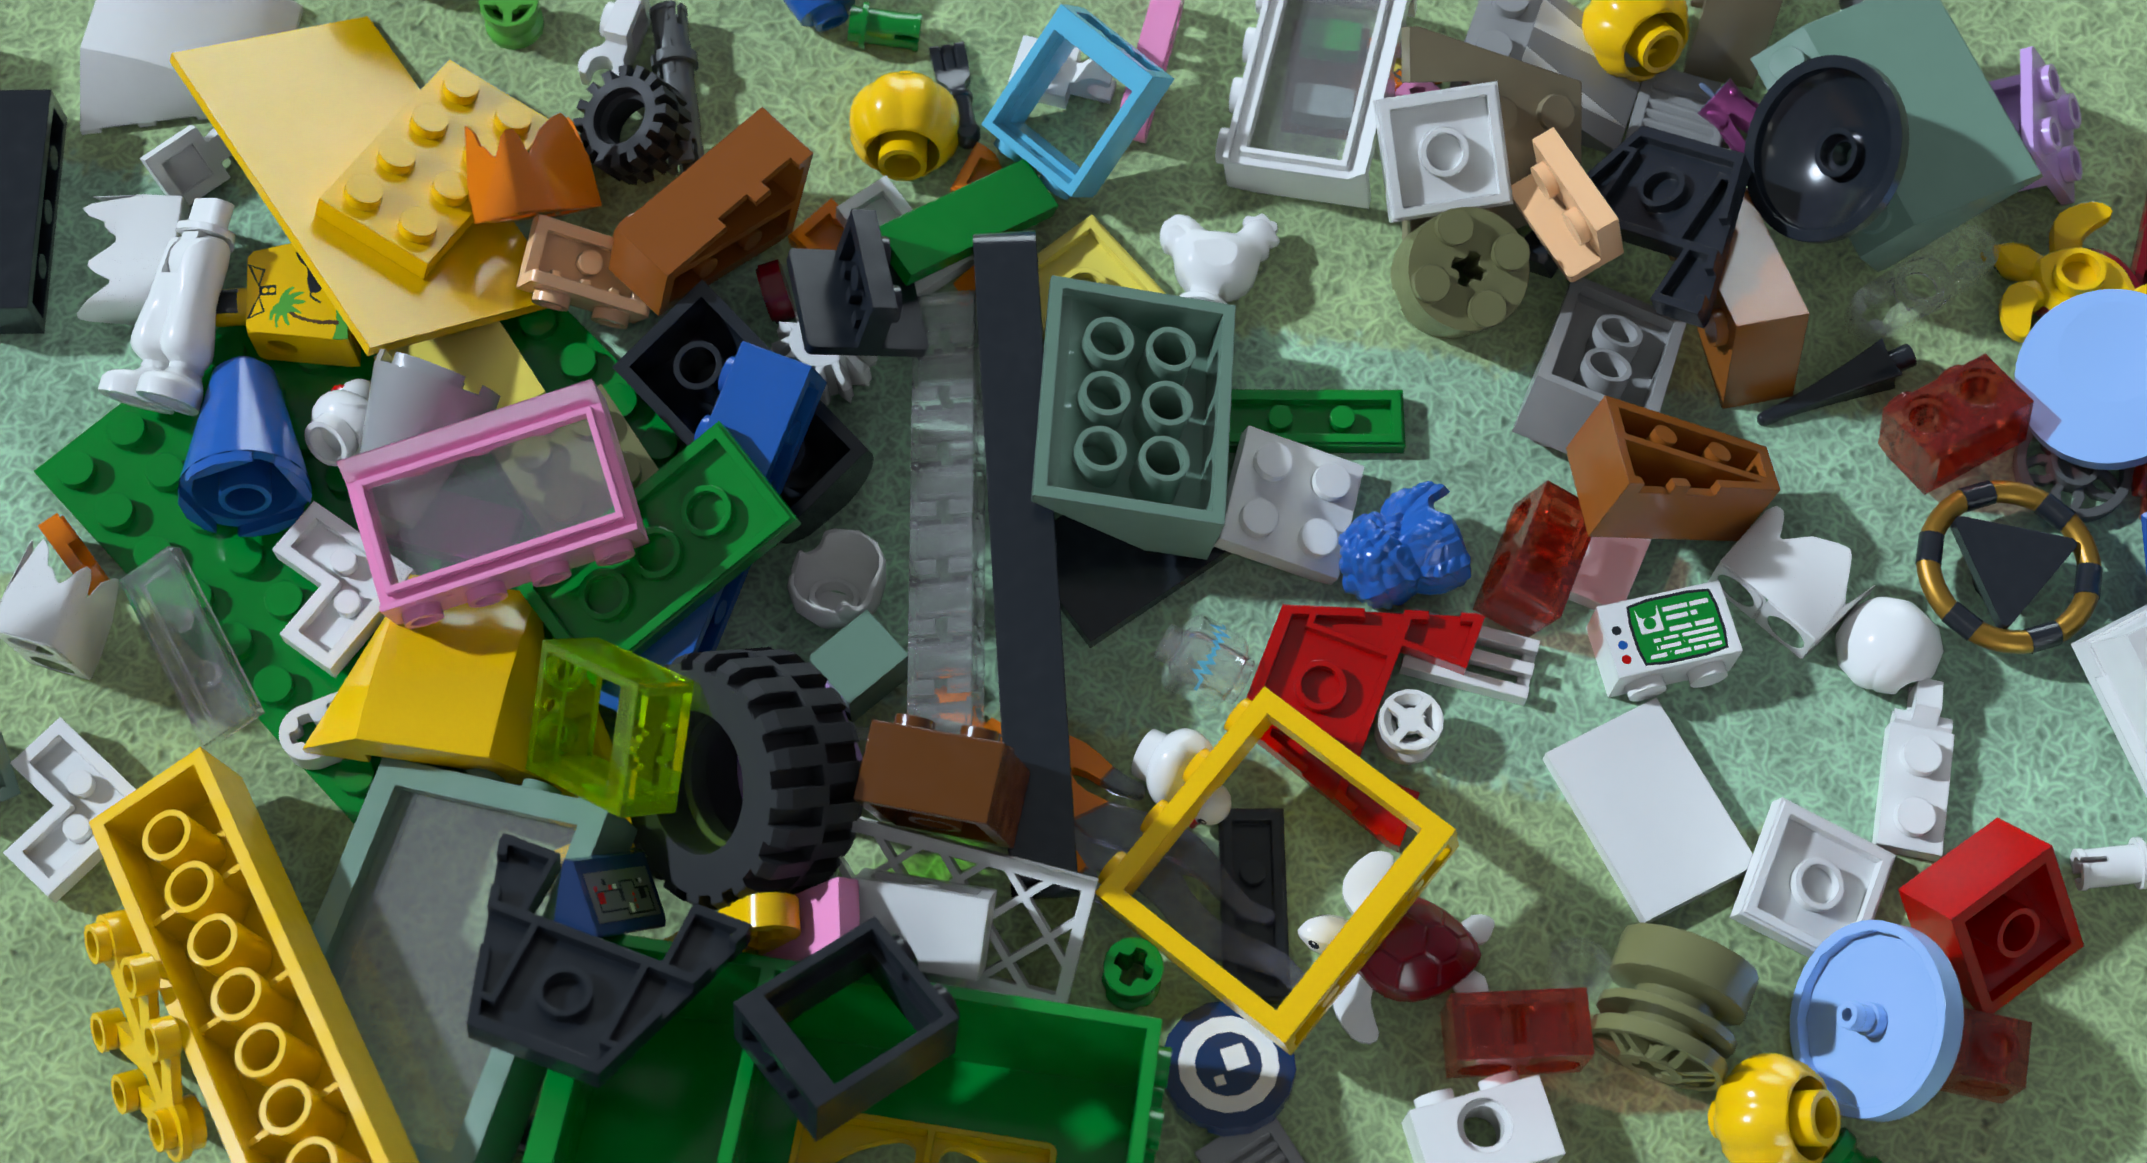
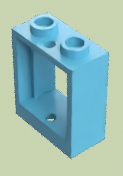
M1060 4L981 125L997 137L994 145L1001 153L1015 162L1024 159L1042 173L1039 179L1047 190L1065 200H1068L1069 197H1093L1170 87L1174 78L1085 8ZM1075 46L1132 91L1081 167L1077 166L1025 124V121Z

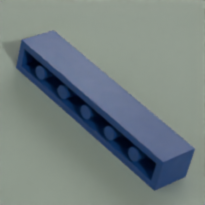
M742 341L736 357H729L721 370L718 380L720 395L712 414L706 415L699 423L694 441L720 421L726 426L778 494L781 495L827 381L811 365ZM751 565L606 684L596 689L591 701L634 718L635 711L631 707L638 694L645 687L649 686L648 681L665 664H671L677 657L688 653L716 651Z

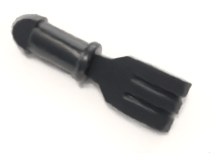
M964 41L954 43L953 45H942V47H929L936 83L946 88L957 102L960 115L959 128L957 130L958 146L965 150H970L980 141L981 133L980 127L976 124L972 107L973 95L967 89L971 81Z

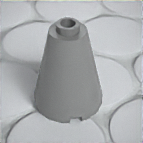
M380 349L373 366L360 453L496 410L501 396L482 385L479 395L463 389L465 376L397 351L393 358L386 349ZM462 459L432 468L429 473L422 476L405 477L372 488L385 533L397 536L400 526L414 529Z

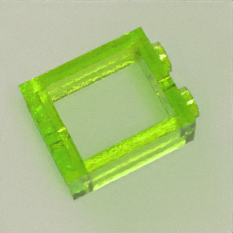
M599 637L543 640L526 769L620 818L676 812L694 680ZM603 678L621 686L610 762L592 754ZM554 699L555 705L553 709L547 711L549 701Z

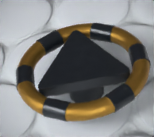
M1986 480L1959 488L1943 499L1932 510L1918 536L1915 564L1919 582L1928 603L1943 623L1966 641H1970L1983 648L2009 654H2033L2061 645L2078 633L2087 623L2100 599L2103 568L2098 548L2090 531L2074 510L2053 494L2032 485L2008 480ZM1995 503L2013 504L2034 511L2035 514L2061 532L2063 536L1961 515ZM1949 527L1972 574V583L1975 591L1983 598L1996 627L1985 623L1964 605L1956 601L1945 583L1941 564L1944 538ZM2073 552L2077 564L2074 597L2067 609L2053 621L2024 630H2008L2010 625Z

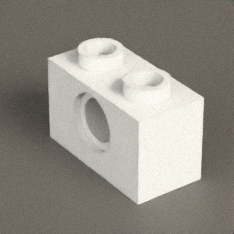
M1517 1071L1499 1073L1479 1081L1480 1091L1459 1097L1454 1096L1453 1089L1451 1088L1427 1093L1414 1100L1415 1109L1409 1110L1401 1123L1414 1163H1558L1566 1154L1539 1074L1519 1080ZM1471 1117H1479L1488 1121L1495 1130L1496 1144L1491 1147H1480L1473 1144L1465 1135L1464 1120Z

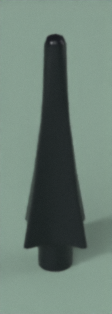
M1880 339L1816 383L1787 400L1761 412L1757 416V422L1761 426H1767L1817 408L1895 389L1896 377L1902 376L1903 371L1917 365L1915 353L1908 344H1903L1887 351L1883 339Z

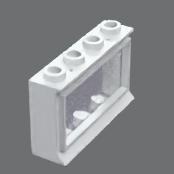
M1256 0V13L1260 15L1256 28L1248 27L1245 33L1242 59L1247 64L1243 78L1235 77L1230 90L1229 111L1233 113L1230 128L1222 127L1220 129L1216 144V163L1224 165L1227 186L1257 193L1369 209L1371 201L1369 170L1372 159L1379 160L1380 158L1373 100L1394 97L1395 95L1394 67L1396 59L1401 58V27H1406L1407 16L1415 17L1417 0Z

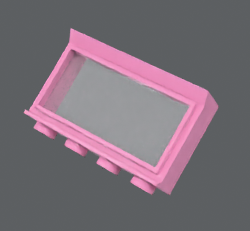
M592 379L336 461L348 489L380 602V613L396 625L404 623L406 628H419L436 623L444 618L443 610L468 603L469 607L477 608L498 603L507 598L508 589L532 582L535 587H544L562 582L572 575L570 569L596 561L597 566H610L624 562L635 555L634 548L649 544L606 398Z

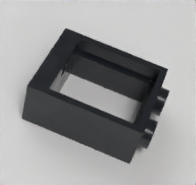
M874 916L734 1002V1038L817 1142L955 1053L960 1012L948 990L941 984L933 986L918 969L917 958L908 942L897 933L891 936ZM869 973L917 1033L834 1084L787 1023Z

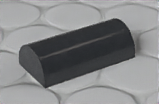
M701 280L613 366V369L675 434L689 446L694 441L695 432L701 420L706 415L712 414L720 395L718 380L721 370L729 357H736L741 342L744 341L769 351L772 350ZM821 400L780 495L802 524L782 539L781 543L788 544L806 538L843 509L863 486L873 466V454Z

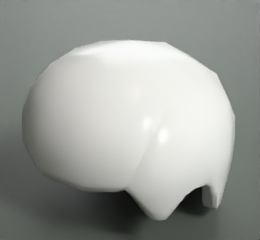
M838 528L826 530L823 533L820 544L815 549L809 552L799 550L794 559L787 589L796 612L824 629L845 627L866 609L873 614L880 605L885 590L886 560L878 542L861 531ZM833 590H836V591L843 592L844 594H840V593H836V592H832V591H833Z
M1876 597L1854 607L1845 618L1835 637L1838 665L1854 684L1868 690L1873 689L1876 692L1897 694L1900 688L1909 683L1922 681L1926 678L1931 679L1944 652L1940 629L1912 602L1890 597Z

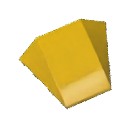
M410 575L409 579L415 578V577H418V576H417V575ZM512 589L507 590V598L492 605L472 608L469 607L468 603L443 610V619L424 627L406 628L404 623L396 625L385 616L304 745L303 751L305 753L370 762L371 756L466 770L474 768L485 769L504 778L506 783L522 785L525 778H531L548 783L560 791H565L543 621L521 592Z

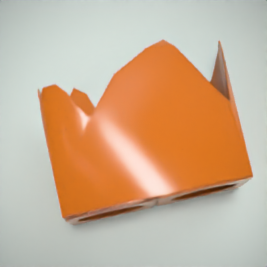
M562 113L552 116L538 129L530 152H527L519 135L513 129H505L500 137L496 156H493L481 145L476 133L465 126L467 186L476 225L531 220L539 214L551 218L602 206L589 155L584 148L574 122L569 117L566 118Z

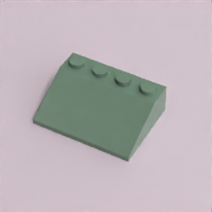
M1865 0L1803 25L1751 58L1767 90L1793 67L1809 59L1825 55H1842L1863 60L1882 71L1896 87L1908 117L1909 151L1906 167L1899 186L1885 209L1867 227L1849 237L1859 257L1877 272L1889 268L2044 177L1941 0ZM1852 148L1848 152L1847 163L1850 159Z
M1052 275L1049 282L1031 501L1143 550L1207 560L1225 525L1236 305Z

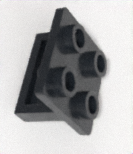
M851 209L836 250L790 249L786 261L806 353L811 355L925 356L929 343L915 283L906 286L891 266L890 241L887 236H881L876 210Z

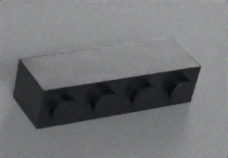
M51 89L0 90V334L45 333L67 127V116Z

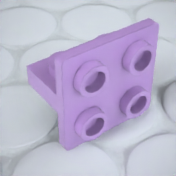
M2034 46L2020 49V74L1989 81L2044 176L2020 191L2047 186L2061 205L2074 203V181L2081 180L2082 178L2080 155L2073 144V129H2077L2081 125V113L2077 98L2073 93L2067 94L2060 84L2055 66L2053 64L2046 65Z

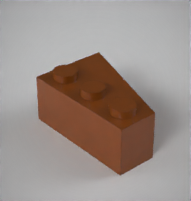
M761 107L640 209L625 217L618 224L613 233L614 241L608 269L652 311L660 316L673 308L701 280L707 285L712 284L782 241L793 231L813 152L768 111Z
M1747 188L1710 320L1704 329L1697 327L1722 409L1793 396L1810 314L1760 213L1756 210ZM1668 256L1671 261H1676L1677 259L1675 257Z
M1606 395L1566 447L1588 537L1739 541L1780 491L1766 446Z

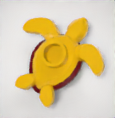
M2093 201L2080 203L2061 212L2050 228L2049 254L2045 256L2034 251L2029 245L2021 243H2005L1992 247L1991 262L1994 269L2005 279L2017 282L2007 288L1999 301L1998 308L2000 323L2004 333L2012 340L2019 343L2024 342L2030 332L2031 318L2034 313L2042 318L2051 309L2074 296L2103 289H2125L2147 294V284L2141 286L2130 268L2118 257L2104 250L2082 248L2084 240L2090 234L2110 221L2113 211L2109 206Z

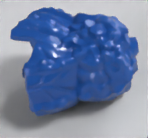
M1425 481L1410 489L1403 488L1398 492L1392 493L1385 500L1380 513L1375 511L1358 516L1346 531L1339 535L1338 544L1341 546L1340 555L1342 556L1339 560V569L1343 574L1342 585L1345 593L1354 594L1361 603L1367 602L1368 606H1372L1373 609H1391L1393 605H1403L1417 593L1422 595L1443 594L1465 585L1467 580L1471 578V557L1466 550L1461 531L1451 515L1436 511L1434 507L1436 501L1450 492L1445 485Z

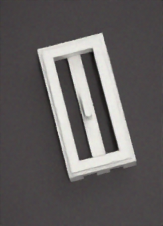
M1429 612V615H1439ZM1482 626L1476 645L1519 655L1522 658L1518 660L1474 648L1468 664L1517 676L1516 684L1465 671V674L1462 675L1405 653L1399 674L1524 706L1529 693V683L1533 675L1535 657L1538 653L1540 641Z

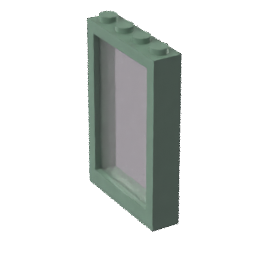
M382 757L312 930L420 1163H512L548 1069L468 1038L466 1023L480 944H483L488 917L487 904L491 884L494 883L499 839L504 832L560 853L561 866L564 859L630 851L637 834V829L617 811L619 804L613 799L592 791H581L579 798L561 795L562 792L556 787L531 778H525L521 786L506 783L504 778L485 769H468L464 774L450 771L449 767ZM561 870L536 912L537 915L553 921Z

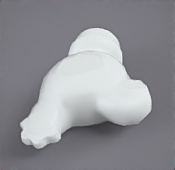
M1176 214L1164 221L1160 230L1161 247L1165 254L1173 258L1176 279L1185 291L1180 296L1224 304L1237 300L1250 291L1254 285L1260 262L1265 261L1269 257L1270 249L1278 246L1280 240L1276 235L1278 231L1277 223L1270 221L1265 214H1259L1255 217L1246 216L1243 220V228L1237 233L1208 231L1190 216Z

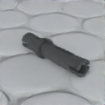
M671 0L656 3L649 10L655 44V55L652 54L650 60L652 72L684 96L688 103L684 108L691 112L692 122L682 124V126L691 131L689 142L679 140L677 143V147L683 150L684 153L679 161L671 155L667 159L668 165L672 168L668 173L676 176L678 174V166H680L682 174L704 155V148L702 146L699 107L694 81V71H697L699 68L697 52L691 48L689 39L687 6L680 2L677 5L678 14H676V1Z

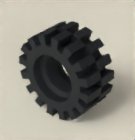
M629 65L619 66V76L611 70L601 74L605 83L602 87L595 82L590 84L586 90L593 97L589 102L580 99L576 107L584 113V118H574L573 122L577 131L581 133L579 136L592 164L619 182L622 180L629 185H637V181L640 179L644 183L655 181L654 169L662 175H665L672 169L666 162L670 155L679 161L684 153L683 150L677 147V143L679 140L689 142L691 131L682 126V124L692 122L691 112L684 108L688 104L684 96L679 94L675 88L655 73L639 65H636L635 69ZM645 107L644 118L637 132L628 140L620 143L621 131L627 119L634 112Z

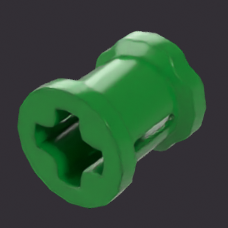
M1131 937L1114 943L1106 953L1101 978L1108 1001L1117 1008L1127 1011H1133L1139 1007L1150 1005L1158 996L1161 986V978L1164 971L1163 958L1157 947L1145 939ZM1133 963L1143 966L1142 978H1136L1131 986L1121 982L1122 970L1128 971Z

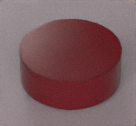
M779 259L758 265L756 275L772 322L779 324V321L785 322L795 319V306Z

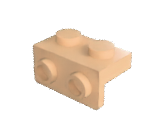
M542 214L533 218L516 289L532 293L531 301L534 304L557 311H568L569 306L572 305L591 311L592 321L616 329H627L628 323H637L649 317L650 308L608 269L614 241L613 237Z

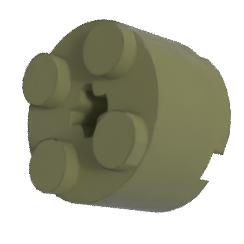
M1459 207L1448 209L1408 234L1394 255L1390 278L1392 289L1395 290L1402 307V313L1418 330L1434 337L1446 339L1471 336L1496 326L1517 309L1526 293L1530 273L1529 245L1525 238L1519 235L1505 219L1491 211L1477 207ZM1456 263L1463 266V274L1468 278L1467 282L1462 285L1457 283L1459 272L1451 268Z

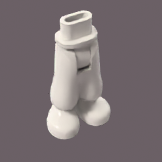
M195 198L189 219L178 221L175 231L182 236L169 240L149 295L131 335L130 343L132 349L143 360L141 366L135 370L113 369L107 371L101 377L98 387L99 393L115 401L149 411L171 415L174 414V411L191 416L198 415L204 393L202 378L205 371L211 365L214 356L216 308L229 267L230 253L234 251L235 234L228 230L235 207L232 203L218 198Z

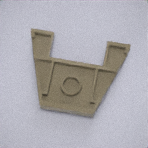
M1419 26L1401 27L1402 83L1461 82L1462 86L1498 81L1511 185L1530 175V168L1537 164L1532 139L1553 127L1581 165L1582 81ZM1514 202L1511 205L1484 208L1505 219L1514 229L1528 225ZM1435 216L1402 221V241L1417 227Z

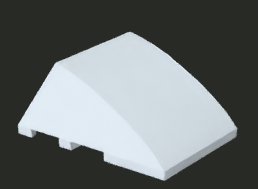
M96 0L80 46V132L82 135L101 133L102 128L138 124L139 127L156 126L157 121L195 116L198 120L208 119L169 62L171 53L296 30L299 27L304 11L303 6L293 0Z

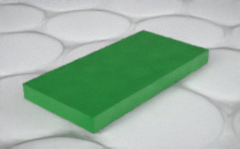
M720 421L634 490L649 544L634 548L635 555L632 558L610 566H597L596 561L572 568L570 569L572 575L568 579L549 586L535 587L532 582L517 586L518 590L589 684L596 689L606 684L802 524L726 426ZM614 507L611 508L608 512H606L603 516L615 513Z

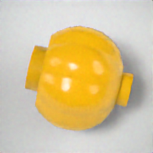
M1591 0L1584 9L1582 30L1585 40L1592 48L1597 61L1608 74L1627 78L1632 82H1643L1669 69L1680 57L1689 38L1688 7L1685 0ZM1625 52L1635 59L1640 66L1627 67L1624 60Z
M899 71L890 72L878 77L875 82L865 86L852 102L849 126L850 140L855 153L866 165L876 169L890 179L912 181L919 177H925L933 170L942 167L953 157L958 148L957 130L959 128L960 115L957 102L946 88L935 83L931 78L922 73Z
M1761 1053L1752 1055L1737 1064L1728 1077L1725 1078L1724 1084L1718 1088L1715 1100L1709 1107L1708 1125L1712 1135L1720 1141L1722 1151L1730 1163H1821L1838 1138L1841 1127V1114L1835 1096L1827 1090L1824 1080L1816 1071L1805 1063L1783 1054Z

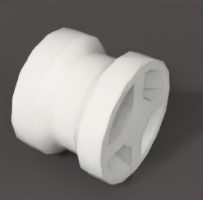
M1405 689L1393 693L1385 700L1375 723L1374 739L1378 750L1387 759L1397 764L1413 765L1424 761L1432 754L1443 730L1444 716L1440 705L1432 696L1420 690ZM1418 734V738H1405L1406 735Z

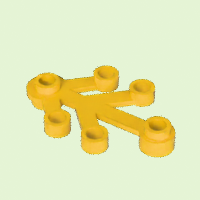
M125 909L100 914L97 916L95 923L85 926L84 940L86 950L93 964L104 963L110 968L127 1021L123 1012L118 1007L95 1012L91 1015L90 1019L91 1033L99 1052L103 1053L120 1049L138 1067L137 1069L112 1076L111 1090L115 1106L122 1115L140 1110L148 1118V1130L154 1148L159 1153L166 1151L173 1162L177 1163L188 1160L194 1150L202 1149L206 1146L207 1125L198 1099L193 1094L183 1096L180 1060L182 1038L179 1026L172 1015L160 1017L158 996L160 975L157 963L150 952L142 953L141 946Z

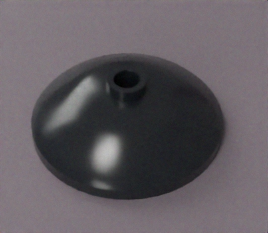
M1825 55L1804 61L1790 69L1773 84L1754 113L1748 129L1744 154L1751 167L1747 183L1750 198L1756 210L1770 227L1778 233L1797 241L1825 244L1840 241L1858 233L1880 215L1899 186L1906 167L1909 151L1908 117L1901 96L1894 84L1875 66L1863 60L1842 55ZM1852 148L1851 156L1847 163V155L1849 150Z

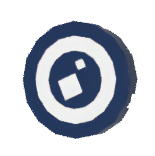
M1222 1001L1205 1003L1185 1014L1168 1034L1165 1046L1172 1047L1167 1086L1164 1092L1177 1114L1190 1124L1193 1122L1198 1127L1207 1129L1208 1133L1223 1137L1251 1134L1274 1121L1284 1108L1286 1101L1290 1098L1296 1077L1294 1053L1290 1056Z

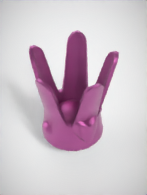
M1731 78L1716 93L1705 83L1701 82L1699 87L1711 98L1697 114L1717 128L1731 150L1744 153L1746 140L1737 127L1746 134L1748 133L1751 120L1759 103L1746 97Z

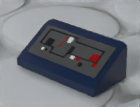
M634 850L564 859L561 868L554 921L598 938L665 927L666 917L645 853Z

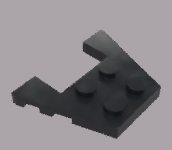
M1642 125L1587 172V175L1618 217L1623 242L1677 258L1650 298L1657 314L1704 329L1710 320L1751 167L1744 153ZM1532 230L1524 237L1530 249V272L1552 279L1559 267Z
M503 832L498 842L494 883L491 884L487 904L488 917L483 944H480L467 1017L468 1038L600 1088L748 946L751 940V924L693 903L663 960L659 961L537 915V910L562 868L560 853Z

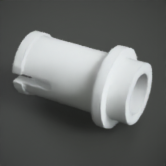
M2132 837L2128 845L2091 849L2076 848L2072 850L2070 862L2073 874L2081 873V878H2075L2076 888L2079 891L2134 884L2140 890L2147 889V843L2141 837Z

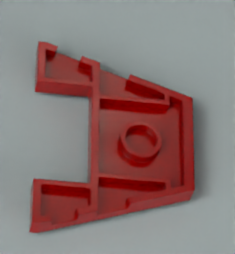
M1283 604L1246 698L1253 701L1265 686L1350 751L1361 757L1399 654L1405 653L1464 675L1486 616L1461 612L1460 616L1429 615V611L1405 610L1404 613L1365 612V608ZM1272 724L1257 744L1386 847L1397 852L1399 851L1408 825ZM1396 784L1418 800L1420 792Z

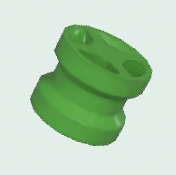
M479 0L480 12L485 22L487 35L493 43L501 48L510 50L523 49L535 43L542 35L545 24L539 0ZM520 13L521 17L514 20V15Z

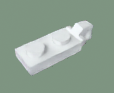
M1926 678L1922 681H1916L1913 687H1909L1907 709L1895 708L1892 711L1890 723L1885 728L1872 843L1893 854L1936 862L1943 854L1955 734H1952L1953 719L1940 717L1944 682Z

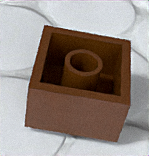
M903 713L896 714L894 723L872 719L854 794L856 802L881 822L919 832L1014 849L1031 771L1014 754V748L1000 742V733L971 725H962L960 734L935 730L936 723L934 721Z

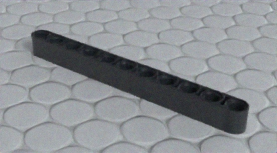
M1036 231L973 234L1002 742L1014 748V754L1031 771L1014 849L1008 848V855L1078 873L1055 515L1053 510L1031 501L1044 353ZM1018 875L1027 889L1041 881ZM1010 881L1011 896L1013 898L1018 893ZM1052 884L1033 895L1032 898L1037 900L1079 897V890Z

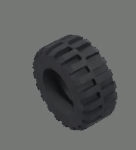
M771 647L695 652L679 656L671 664H665L648 681L649 686L645 687L638 694L631 707L635 711V716L625 723L622 741L626 742L625 755L619 758V776L624 777L625 794L620 795L623 813L630 815L632 825L637 829L633 844L635 848L644 851L652 876L658 880H665L663 887L683 902L687 901L691 905L696 903L712 910H720L752 894L783 892L794 895L828 881L842 864L839 857L846 856L851 849L857 834L852 830L853 822L862 816L863 806L854 800L862 760L857 761L854 745L860 742L855 724L845 719L843 711L847 706L839 692L833 687L826 688L825 685L828 679L810 662L805 663L800 656L785 649L774 650ZM737 758H739L743 777V799L738 783Z

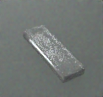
M167 546L119 580L202 746H215L265 713L181 548Z

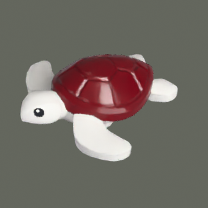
M1370 852L1358 860L1348 871L1343 880L1342 898L1352 915L1393 865L1394 858L1389 852ZM1418 897L1333 1003L1335 1015L1343 1029L1353 1040L1362 1044H1372L1377 1041L1379 1031L1371 1006L1373 991H1376L1385 998L1398 1002H1418L1436 997L1453 988L1456 994L1470 1005H1483L1486 1003L1490 995L1485 976L1474 969L1477 967L1482 956L1479 946L1485 944L1491 936L1495 926L1494 920L1489 916L1478 914L1472 915L1460 923L1440 906ZM1318 915L1304 922L1299 927L1298 934L1312 951L1322 954L1348 920L1341 916Z

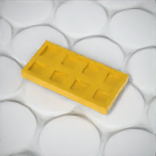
M449 59L320 196L315 215L424 279L474 222L467 186L465 126L476 133L481 145L493 156H496L500 137L505 129H513L519 135L527 152H530L538 129L549 119Z

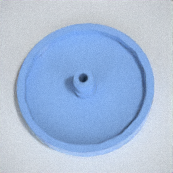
M2103 289L2074 296L2046 313L2034 325L2024 340L2015 367V391L2022 417L2034 437L2046 449L2061 459L2078 466L2098 470H2119L2147 463V294L2125 289Z
M1882 920L1859 921L1842 927L1825 939L1814 951L1798 979L1790 1012V1041L1794 1060L1805 1063L1822 1077L1827 1090L1835 1096L1840 1114L1843 1116L1875 1122H1888L1909 1116L1922 1108L1937 1094L1948 1078L1960 1049L1964 1009L1956 973L1942 949L1931 938L1914 928Z

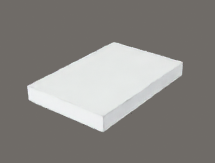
M1657 697L1545 753L1542 759L1640 923H1651L1746 874L1753 853Z

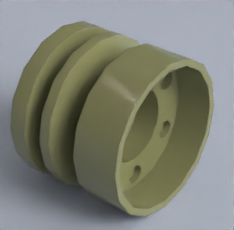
M1638 923L1627 925L1621 934L1608 970L1612 981L1619 987L1604 989L1596 1003L1600 1014L1593 1016L1585 1034L1589 1045L1610 1061L1649 1079L1690 1090H1718L1724 1084L1729 1070L1725 1059L1734 1054L1737 1046L1734 1034L1726 1026L1740 1025L1747 1017L1759 982V976L1755 967L1741 955L1720 943L1693 932L1659 924Z

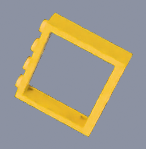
M1264 686L1253 701L1245 698L1233 709L1224 725V729L1227 732L1212 751L1204 748L1190 761L1182 776V780L1185 783L1170 802L1162 799L1148 812L1140 827L1143 835L1126 854L1121 850L1107 862L1098 877L1101 886L1096 890L1095 894L1106 910L1140 937L1157 947L1159 952L1291 1056L1459 847L1457 831L1454 827ZM1272 724L1418 833L1277 1010L1132 897V894L1196 818L1204 803L1214 791L1223 785Z

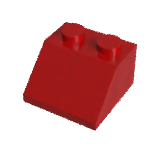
M1998 817L1898 889L1911 928L1927 935L1942 949L1956 973L1961 993L1984 1019L1990 1017L2084 947L2053 846Z

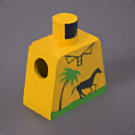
M292 243L253 251L247 258V287L221 290L216 308V326L246 325L247 334L260 357L267 360L345 367L361 366L360 344Z

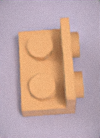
M1553 127L1532 139L1537 164L1530 168V175L1511 185L1514 204L1569 282H1575L1622 255L1624 249L1618 217Z

